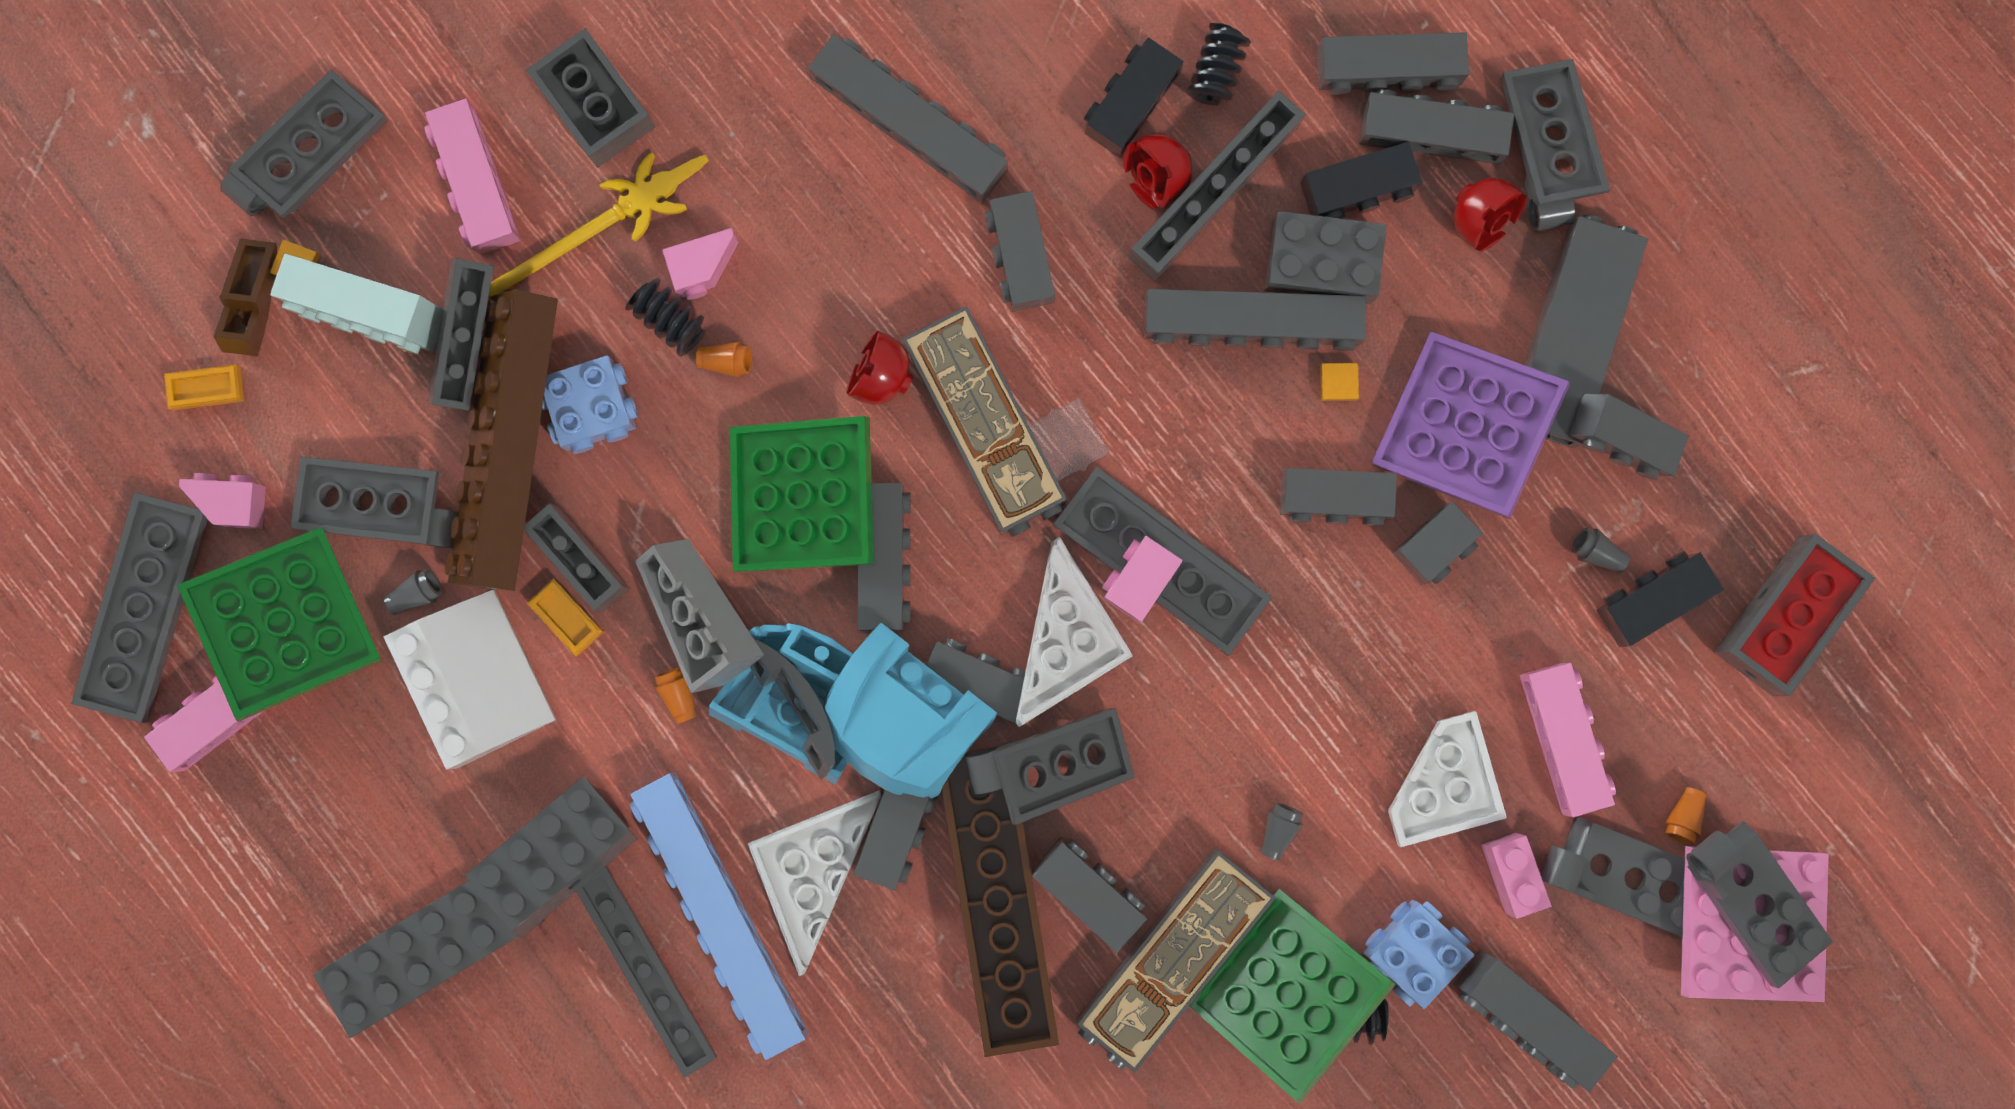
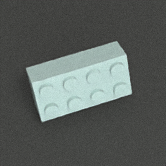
M286 253L284 254L270 293L271 296L283 301L281 308L316 323L322 321L331 324V327L352 334L354 331L363 334L365 338L385 344L389 342L395 344L398 348L414 354H418L420 349L434 352L438 340L442 308L420 295Z

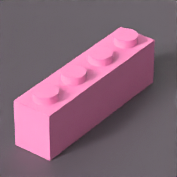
M465 98L425 112L429 125L425 126L424 129L431 146H437L440 158L436 159L437 168L443 180L448 179L452 192L447 193L448 200L453 211L460 213L463 225L459 226V231L466 247L471 246L482 255L521 241L475 107Z
M1570 662L1559 663L1519 675L1562 815L1576 817L1615 805L1613 795L1616 794L1615 785L1611 776L1605 774L1601 761L1605 759L1604 749L1599 739L1594 738L1591 729L1594 718L1589 705L1583 703L1579 689L1583 688V683L1579 671L1573 668Z
M217 676L212 679L213 685L204 692L197 691L188 696L182 702L184 707L174 715L169 713L155 721L152 725L154 730L144 736V738L169 772L186 771L262 712L239 722L236 721Z

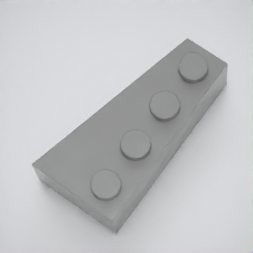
M689 539L653 545L635 561L690 693L726 685L764 656Z

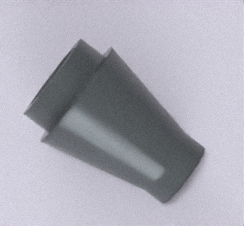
M1584 528L1577 535L1572 546V552L1577 555L1579 561L1610 569L1616 573L1623 572L1630 561V555L1622 551L1599 529L1591 530L1590 528Z
M428 569L423 572L417 570L395 590L384 596V603L390 613L397 615L402 611L435 603L437 597L442 595V587L432 571Z
M1276 803L1274 809H1270L1268 813L1263 845L1260 852L1269 858L1281 860L1283 853L1303 826L1301 822L1303 813L1288 805Z

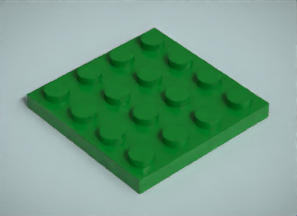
M856 416L729 427L733 572L874 564L869 417Z
M322 527L177 585L234 718L238 722L382 661Z
M1278 889L1274 894L1275 900L1189 1006L1296 1102L1301 1103L1396 984L1282 890Z

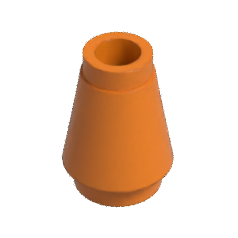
M741 342L698 347L696 352L697 368L737 378L742 374L748 375L752 366L750 346L743 345Z
M680 667L665 671L654 677L657 683L654 688L672 717H674L676 724L697 716L693 695L690 693Z
M1685 788L1684 794H1682L1664 823L1667 827L1665 831L1667 837L1686 845H1694L1696 838H1701L1707 794L1694 788Z

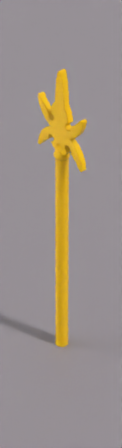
M651 152L639 165L635 183L622 179L608 180L600 183V187L603 190H614L620 193L629 191L627 196L620 195L618 204H614L606 212L492 281L488 300H490L491 296L504 292L617 221L624 220L626 216L635 218L637 212H642L641 216L636 219V226L631 237L636 242L646 232L651 221L652 210L667 215L686 211L687 207L685 204H674L668 201L658 203V200L660 198L667 199L671 196L680 183L699 171L709 159L706 155L699 156L671 171H661L651 175V181L645 182V179L650 176L651 166L655 159V155Z

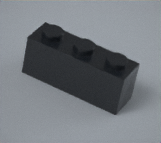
M1149 37L1142 46L1136 44L1125 60L1128 66L1121 75L1115 73L1106 85L1104 91L1108 94L1101 104L1095 101L1084 117V120L1087 121L1085 134L1120 158L1126 146L1132 142L1181 73L1184 61Z
M1406 142L1307 172L1300 183L1311 215L1343 219L1346 217V212L1358 209L1359 213L1375 210L1380 207L1379 202L1392 199L1393 203H1398L1414 196L1413 192L1422 184V179L1410 143Z
M1682 551L1665 561L1668 567L1659 573H1656L1654 569L1634 580L1637 586L1627 592L1623 588L1618 589L1604 598L1606 604L1598 608L1597 612L1619 647L1632 646L1724 590L1701 552L1687 555L1685 551Z

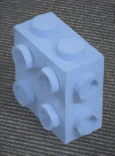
M607 355L547 375L542 408L549 411L552 423L548 424V431L554 444L559 443L561 448L567 451L572 450L573 454H578L593 449V443L607 439L608 443L625 439L629 436L628 431L636 429L634 419L638 418V412L633 398H626L623 385L628 382L621 363L616 364Z
M1413 899L1409 903L1406 901L1401 903L1390 916L1393 921L1384 930L1380 928L1368 938L1365 943L1368 948L1363 954L1371 960L1369 963L1385 976H1388L1398 986L1393 992L1409 1007L1416 1003L1425 1009L1469 962L1474 954L1466 947L1470 941L1459 930L1452 927L1449 931L1439 922L1443 915L1427 901L1421 905Z

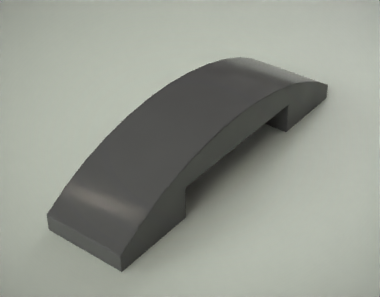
M755 640L764 656L752 664L750 668L762 687L773 681H776L809 734L801 749L819 778L822 779L828 775L835 764L834 740L822 704L807 680L785 657L770 646Z

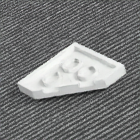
M1476 711L1437 721L1388 810L1398 847L1408 846L1507 818Z

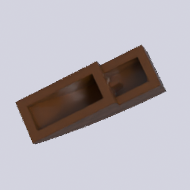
M241 238L239 240L220 295V300L224 307L213 336L222 352L258 357L272 297L270 293L275 275L270 273V270L277 256L278 247L276 243Z

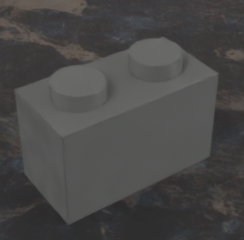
M1452 501L1438 510L1392 553L1421 585L1431 581L1437 584L1452 571L1448 566L1458 556L1461 560L1465 559L1479 546L1475 540L1483 533Z

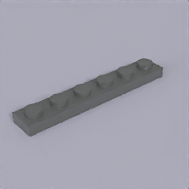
M606 865L576 892L685 1078L716 1059L717 1054Z

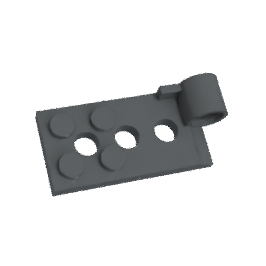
M1569 59L1503 72L1500 80L1509 112L1514 113L1513 127L1527 175L1524 185L1528 196L1527 209L1530 224L1534 231L1572 225L1575 220L1574 199L1609 193L1610 191L1574 60ZM1542 94L1548 95L1554 100L1555 106L1551 108L1542 107L1537 102L1536 97ZM1546 128H1559L1563 132L1564 139L1559 141L1550 139L1546 134ZM1560 159L1567 160L1572 165L1573 172L1568 174L1559 172L1555 167V161Z
M330 70L227 169L229 173L224 177L220 190L249 216L257 215L269 206L284 218L291 212L296 211L387 122L384 114L334 71ZM331 113L343 115L342 123L336 127H328L324 125V122ZM305 138H315L318 140L316 148L311 152L300 151V142ZM285 162L292 165L291 172L287 176L282 178L273 176V170L279 163Z
M301 456L291 529L312 531L322 527L325 533L453 549L454 539L451 538L450 531L452 521L458 516V512L435 508L439 472ZM336 487L339 491V500L334 506L330 507L326 501V496L331 488ZM370 491L373 495V504L364 511L360 506V498L363 493ZM404 495L407 499V508L398 515L394 511L393 504L398 496Z
M1106 708L1028 738L1010 741L965 756L974 793L983 794L1003 789L1012 825H1017L1135 778L1116 708ZM1091 744L1097 749V759L1093 764L1087 756V751ZM1062 755L1068 761V769L1064 775L1058 770V760ZM1032 766L1038 772V782L1034 787L1029 784L1027 779L1028 771Z
M1576 816L1564 848L1551 846L1541 873L1542 881L1683 937L1685 859ZM1603 854L1607 859L1608 866L1604 873L1596 875L1591 870L1590 862L1595 855ZM1631 868L1639 869L1642 874V881L1636 888H1629L1625 883V874ZM1671 881L1675 885L1676 895L1671 901L1664 902L1659 896V889L1663 883Z
M1741 821L1726 835L1720 831H1714L1686 855L1689 864L1687 866L1772 987L1780 988L1833 943L1762 839L1746 822ZM1741 864L1745 869L1746 875L1744 881L1737 885L1733 879V871ZM1762 894L1766 899V908L1763 913L1758 915L1754 909V902ZM1783 924L1787 929V938L1782 944H1778L1775 938L1776 929Z

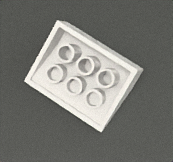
M490 590L416 620L384 636V640L446 770L458 769L557 720L495 590Z

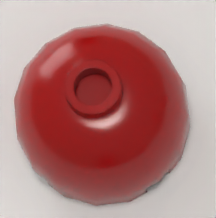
M1151 134L1126 146L1123 154L1125 173L1131 171L1136 183L1133 182L1130 186L1139 200L1149 208L1156 209L1160 206L1163 208L1175 202L1191 183L1192 160L1190 153L1172 137Z
M1487 178L1476 182L1474 185H1466L1456 197L1458 203L1454 212V224L1458 234L1470 247L1479 252L1491 248L1506 235L1504 231L1500 230L1507 222L1511 221L1515 224L1525 208L1526 196L1515 185L1503 179Z
M877 330L864 346L861 352L864 356L859 365L855 364L846 389L848 396L869 405L888 403L894 399L898 392L904 395L913 378V375L908 373L910 360L907 350L898 340Z

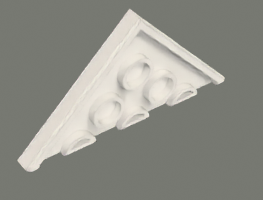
M1060 537L1052 541L1016 718L1018 727L1133 656Z
M880 790L748 843L799 976L805 974L882 796Z

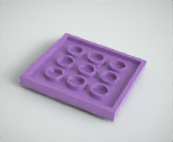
M1430 332L1372 464L1382 470L1397 473L1400 477L1510 519L1570 386L1569 381Z

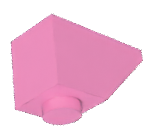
M732 228L662 250L674 289L681 298L686 296L688 300L703 297L708 294V289L716 286L739 243Z

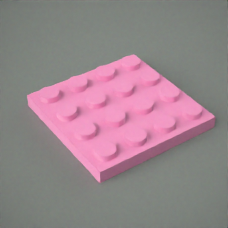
M1685 846L1681 996L1709 999L1825 1002L1826 949L1780 988L1772 987L1687 866L1689 864L1686 855L1695 847ZM1769 850L1827 932L1829 853ZM1741 864L1733 871V879L1737 885L1744 881L1746 875L1745 869ZM1762 894L1754 902V909L1758 915L1763 913L1766 908V899ZM1783 924L1776 929L1775 938L1778 944H1782L1787 938V929Z

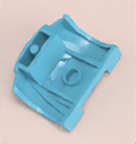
M788 623L785 626L763 625L750 629L749 632L754 640H759L776 650L803 675L824 709L825 700L834 681L853 654L832 638L800 625ZM748 667L721 688L709 705L710 716L739 732L744 730L802 762L805 769L818 775L801 749L809 734L776 681L762 687L752 669ZM834 747L835 764L823 779L836 785L848 762Z
M880 623L851 656L834 681L825 700L824 711L831 727L834 747L860 775L886 791L897 795L905 793L922 798L927 796L934 798L940 794L949 775L966 752L993 725L997 712L969 690L965 694L958 691L908 652L909 644Z

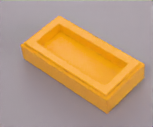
M237 364L164 373L167 407L169 410L175 411L244 402L241 366Z
M554 578L527 602V605L574 656H579L604 633V630Z

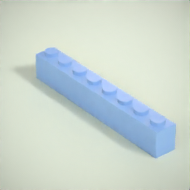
M669 773L631 793L630 795L633 799V802L630 803L631 810L638 822H645L650 832L647 836V841L655 855L661 854L667 866L663 871L672 888L678 887L684 899L680 902L683 913L689 921H695L700 931L697 934V939L705 954H712L717 964L714 967V973L723 988L728 986L734 998L730 1002L736 1017L740 1021L745 1019L751 1031L747 1036L756 1054L762 1053L766 1061L805 1040L809 1032L677 773Z

